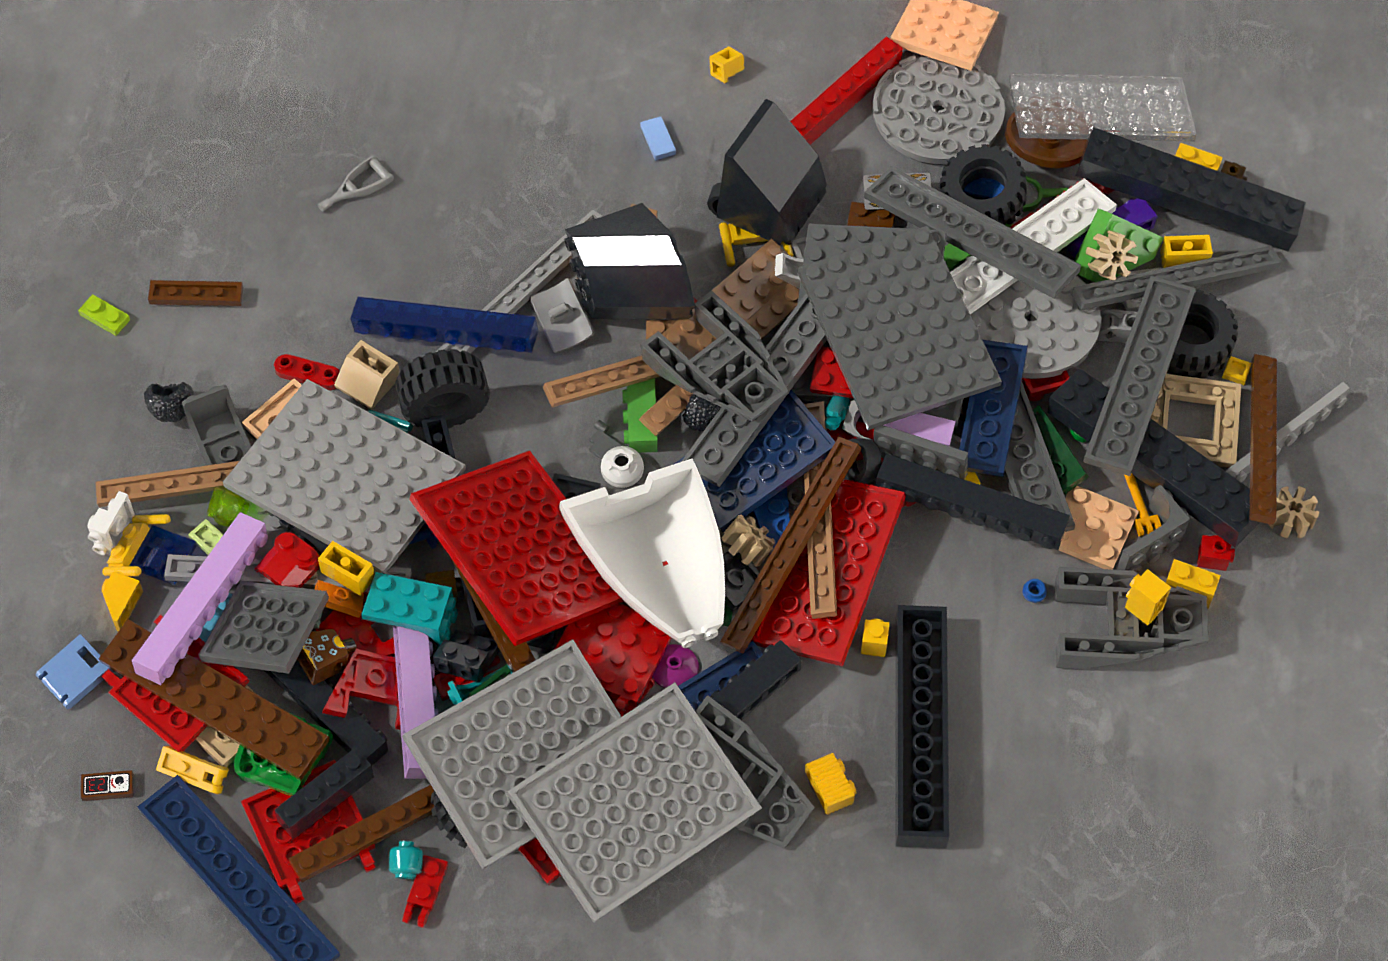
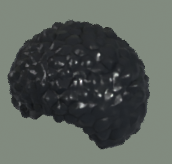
M185 382L178 385L170 384L164 387L156 383L149 385L144 392V399L147 410L157 420L161 422H177V420H181L186 416L182 402L189 396L194 395L193 388Z
M692 394L682 415L683 421L693 430L704 431L721 407Z

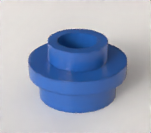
M1031 579L1024 584L1022 593L1029 602L1038 603L1045 599L1047 588L1041 580ZM1036 590L1038 594H1033L1030 591Z

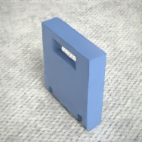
M80 634L36 672V676L39 680H42V683L68 710L104 680L101 676L108 669L111 672L114 670L99 661V653ZM88 651L98 660V663L93 668L82 659Z

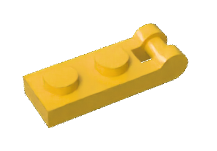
M168 745L163 746L156 770L172 777L178 775L184 782L215 794L222 793L224 787L222 782L227 777L229 771L224 766L213 764L183 751L178 752ZM208 773L214 775L212 781L206 780Z

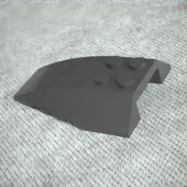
M707 695L695 712L762 807L761 810L735 828L785 848L811 813L814 806L788 777L780 764L770 755L767 748L757 739L749 726Z

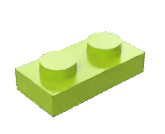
M93 294L78 310L80 316L115 336L130 321L128 314Z

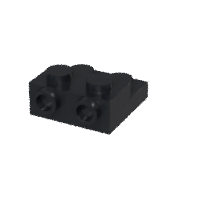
M728 551L723 554L725 603L733 611L742 605L760 572L751 562L749 565L744 564L739 552L733 556Z
M456 629L449 641L444 639L433 656L435 670L480 683L500 649L495 640Z

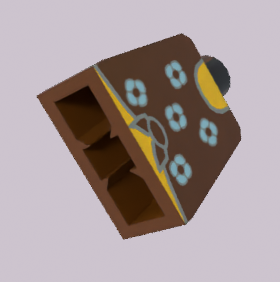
M333 629L314 631L310 633L297 660L312 685H316L346 668L349 653H353L356 650V644L353 638L341 641Z

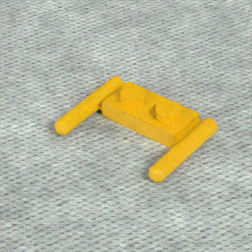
M726 222L719 224L726 264L729 267L735 265L732 243L733 245L769 241L735 225L727 224ZM783 242V250L793 257L792 245H786Z
M167 514L134 515L132 523H129L124 528L119 542L112 549L111 556L107 561L109 566L103 568V575L111 576L112 572L115 571L125 576H139L142 572L141 568L129 565L150 530L148 525L168 524L171 521L170 516Z

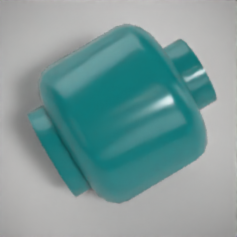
M399 841V846L391 848L389 871L395 874V878L415 879L416 874L422 872L423 851L419 847H414V842Z

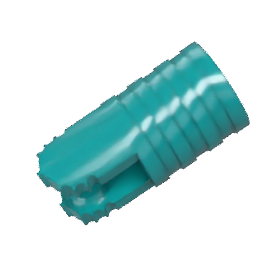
M833 396L825 410L827 417L825 426L830 431L836 430L845 419L851 404L847 397Z

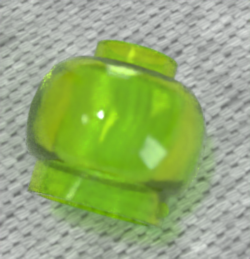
M215 487L208 506L207 517L213 518L221 526L230 527L240 512L247 515L250 503L246 502L245 498L225 487L223 489Z

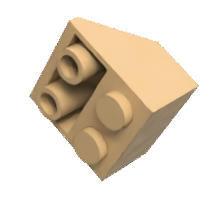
M360 340L346 356L334 386L372 410L395 384L399 374L398 362Z

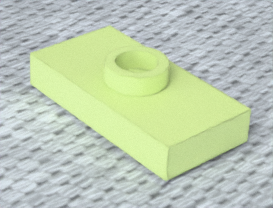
M207 519L188 534L189 538L207 555L211 553L224 535Z

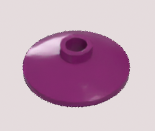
M670 644L652 678L663 688H667L673 683L679 686L698 674L699 664L697 657L690 649L683 648L682 645ZM677 661L679 664L672 666L670 662Z

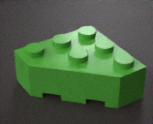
M1098 208L1074 259V262L1081 265L1080 272L1077 275L1095 283L1110 280L1100 276L1098 272L1091 270L1088 266V263H1092L1097 258L1086 255L1087 247L1096 250L1100 249L1097 241L1093 239L1097 234L1108 237L1107 232L1110 230L1123 234L1125 238L1134 241L1136 247L1130 249L1128 253L1138 256L1136 264L1129 261L1124 262L1125 267L1129 271L1154 259L1164 238Z

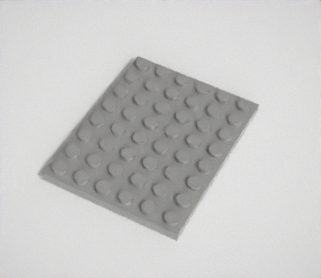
M307 379L225 478L223 485L230 491L329 545L332 541L338 543L372 563L375 572L386 574L425 523L409 500L411 493L461 476L466 467L460 461Z
M571 640L406 732L402 738L479 865L484 869L536 838L507 795V791L621 718V715L574 640Z
M676 683L668 686L507 791V795L593 923L762 809Z

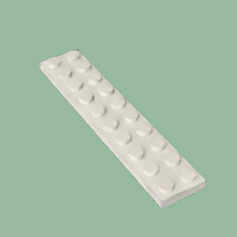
M1084 178L1018 224L1013 230L1058 252L1088 231L1098 208L1113 213L1116 211L1117 204ZM974 256L950 272L970 314L1018 281V279Z

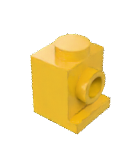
M727 47L709 56L711 76L723 83L728 82L729 77L744 70L743 54L731 47Z

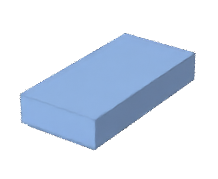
M661 116L640 122V127L655 161L676 155V149Z

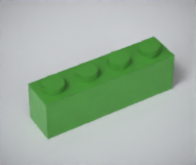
M655 378L629 385L627 389L622 390L623 404L627 403L628 410H623V424H628V430H624V444H629V447L638 453L657 452V436L639 421L641 416L656 403Z

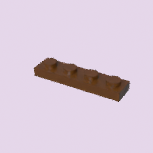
M150 280L148 302L151 305L241 306L243 283Z

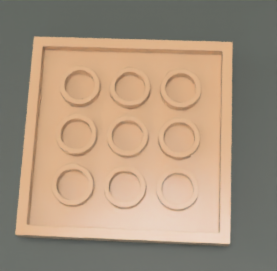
M910 0L890 39L903 49L972 71L998 18L999 12L963 0Z

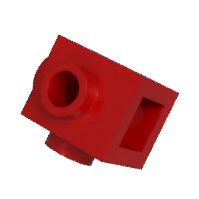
M1202 535L1198 546L1197 567L1226 571L1229 562L1233 563L1235 548H1231V545L1218 535Z

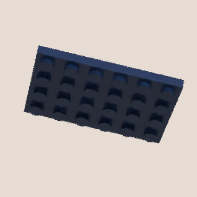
M792 390L789 391V394L778 406L720 487L702 479L717 526L722 533L725 532L738 515H743L744 518L825 460L835 444L834 439ZM682 457L680 460H678V461L675 462L674 464L680 463V462L683 460L684 457Z

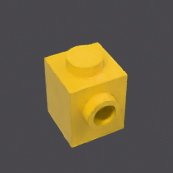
M865 619L861 654L885 657L890 622H884L881 619Z

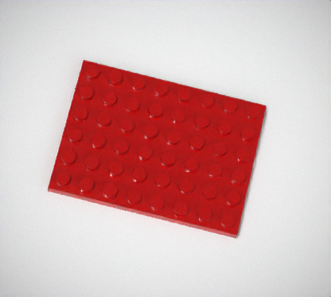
M531 451L411 493L409 498L411 503L514 646L624 602L602 578L578 544L560 511V501L566 500V498Z

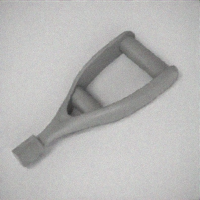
M371 156L357 165L347 175L338 191L330 199L327 198L319 203L318 207L323 212L337 201L372 194L390 184L394 180V175L390 174L381 165L376 156ZM369 167H372L382 178L360 189L352 183L359 174Z

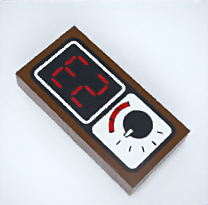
M132 770L81 774L82 801L133 797Z

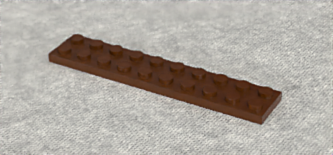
M127 619L99 657L101 663L302 781L329 742L330 738L326 734L189 654H186L183 659L177 662L172 675L166 678L162 685L136 674L132 659L151 635V632Z

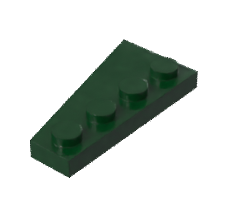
M1038 405L1033 409V413L1065 495L1089 478V476L1046 412Z

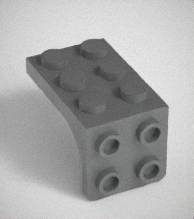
M226 385L215 386L201 394L191 395L182 402L188 425L207 466L240 461L251 448Z
M1161 485L1157 486L1154 490L1149 510L1153 515L1158 514L1162 526L1125 548L1117 570H1129L1138 573L1142 566L1147 563L1153 564L1160 558L1161 554L1166 551L1172 552L1182 542L1190 520L1189 515L1183 507H1179L1174 501L1172 494Z

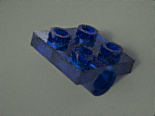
M152 525L130 566H138L142 570L141 573L176 585L177 581H167L164 577L168 554L192 556L197 547L196 541Z

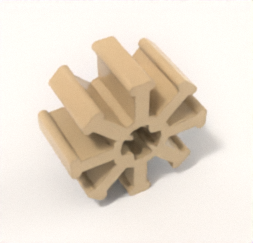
M1110 230L1107 232L1108 237L1101 234L1095 235L1093 239L1097 241L1100 249L1096 250L1087 247L1086 255L1097 258L1092 263H1088L1089 268L1110 280H1116V274L1127 277L1131 271L1127 270L1124 262L1129 261L1136 264L1138 256L1128 253L1130 249L1136 247L1134 241L1125 238L1123 234Z
M1288 486L1283 487L1278 497H1276V521L1274 525L1269 524V526L1273 529L1275 526L1284 523L1280 536L1288 538L1294 527L1298 534L1297 537L1302 538L1306 535L1308 528L1313 529L1318 518L1319 511H1314L1318 500L1315 496H1312L1311 499L1302 501L1306 491L1303 487L1299 486L1294 497L1290 494Z
M738 515L725 530L722 541L732 545L728 551L733 556L739 552L744 564L749 565L752 561L757 567L773 550L775 540L766 536L769 530L765 526H762L760 529L756 527V520L749 516L745 520L743 515Z

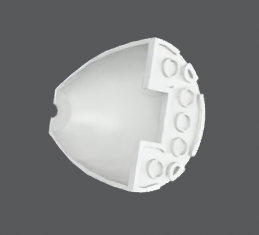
M693 459L649 472L645 484L609 495L606 488L603 487L560 501L561 514L578 544L602 578L631 608L652 625L681 643L683 648H688L703 638L711 640L719 634L717 630L724 622V559L717 523L706 489ZM667 561L668 565L663 566L662 562Z

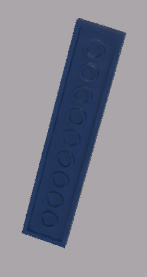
M178 775L137 807L140 813L274 961H335L340 956V952Z

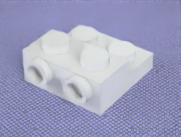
M119 491L115 499L112 498L109 502L108 511L99 508L96 514L90 517L88 522L90 532L88 539L94 542L92 549L96 553L111 555V551L119 542L124 528L129 523H132V517L135 513L128 494Z

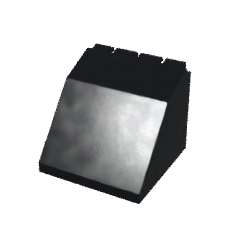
M764 100L725 154L716 218L766 240L772 239L781 246L783 242L786 245H791L798 232H800L826 194L825 187L827 183L819 155L773 101Z

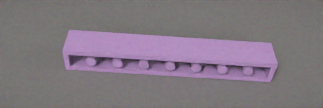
M241 512L238 514L132 659L136 674L159 685H162L164 680L172 675L175 665L186 656L192 641L198 639L205 623L213 618L215 609L221 602L226 600L233 584L239 582L246 566L252 564L256 552L260 547L265 546L268 540L265 523Z
M393 625L402 738L406 732L438 715V709H434L437 691L436 686H432L435 667L434 664H430L433 644L428 641V635L413 629ZM402 738L405 779H427Z

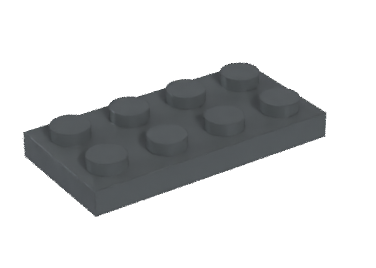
M884 425L874 429V443L877 444L880 450L881 458L884 459L887 453L964 480L966 479L968 452Z

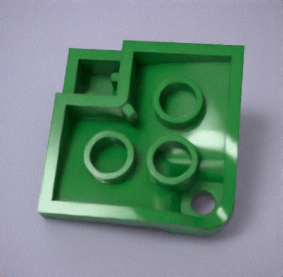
M293 715L330 738L302 781L239 745L235 756L234 770L244 781L252 784L257 783L293 796L302 789L317 763L324 759L334 736L329 730L308 723L304 718ZM248 766H253L250 772H245Z

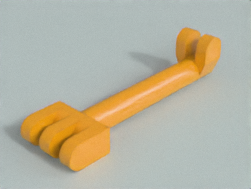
M1131 473L1130 476L1124 475L1136 509L1139 510L1140 518L1135 519L1134 527L1138 536H1144L1143 527H1145L1146 533L1149 534L1153 531L1152 525H1154L1155 530L1162 525L1158 514L1149 516L1135 476Z

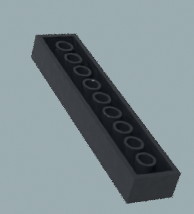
M1095 127L1092 128L1086 141L1075 175L1285 251L1290 250L1298 236L1306 204L1304 201Z
M1079 368L1050 396L1047 413L1090 443L1109 388ZM1150 419L1132 474L1154 490L1157 486L1161 485L1172 494L1174 501L1179 507H1183L1190 516L1236 548L1260 523L1249 520L1250 488L1157 422Z
M898 605L895 618V847L946 849L949 841L947 607Z

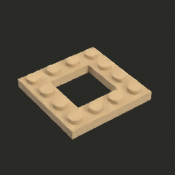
M1166 374L1151 419L1167 429L1170 399L1215 405L1213 440L1183 436L1176 437L1217 466L1230 468L1236 463L1241 384Z

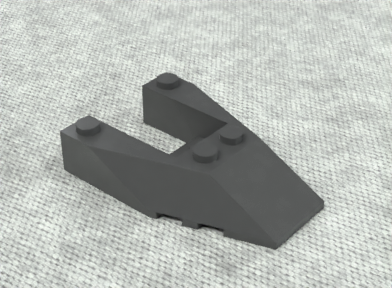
M713 291L695 303L696 320L716 340L690 360L659 331L640 344L643 361L658 375L686 391L752 422L789 394L777 368H775L771 361L770 354L761 341L759 333Z
M1059 567L1055 579V602L1107 604L1108 635L1059 633L1056 644V668L1084 669L1131 662L1207 643V598L1204 595L1178 586L1176 588L1171 587L1164 609L1149 625H1146L1125 608L1128 599L1126 594L1131 589L1129 585L1137 575V572Z

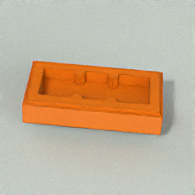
M321 580L317 581L315 590L327 591L329 596L325 607L358 618L361 616L364 594L360 596L351 590Z

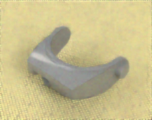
M855 400L851 401L842 429L856 438L869 439L861 436L856 431V423L861 414Z

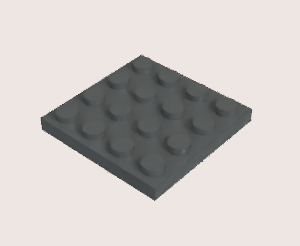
M240 581L199 654L201 661L289 673L329 599L327 591Z

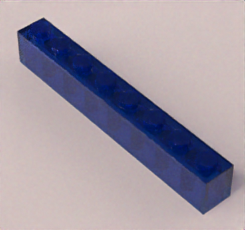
M357 297L350 317L354 332L360 334L381 335L383 337L391 336L408 340L417 339L427 342H443L451 345L460 344L532 353L539 332L535 316L367 297Z

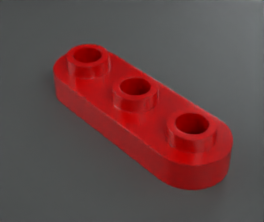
M289 354L280 355L274 361L275 372L280 378L290 381L295 379L302 384L308 379L327 390L337 389L334 384L340 370L334 366Z

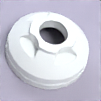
M618 446L610 449L603 456L601 474L605 481L612 486L619 488L632 486L643 475V460L640 454L633 448ZM619 456H625L629 461L625 466H618L615 464V459Z

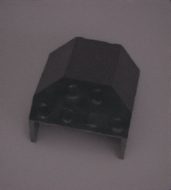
M643 203L565 229L567 238H564L567 250L571 251L572 258L569 259L570 265L578 278L575 279V285L578 292L582 294L583 299L580 300L582 306L592 319L692 318V309L695 308V302L684 258L678 251L674 235Z

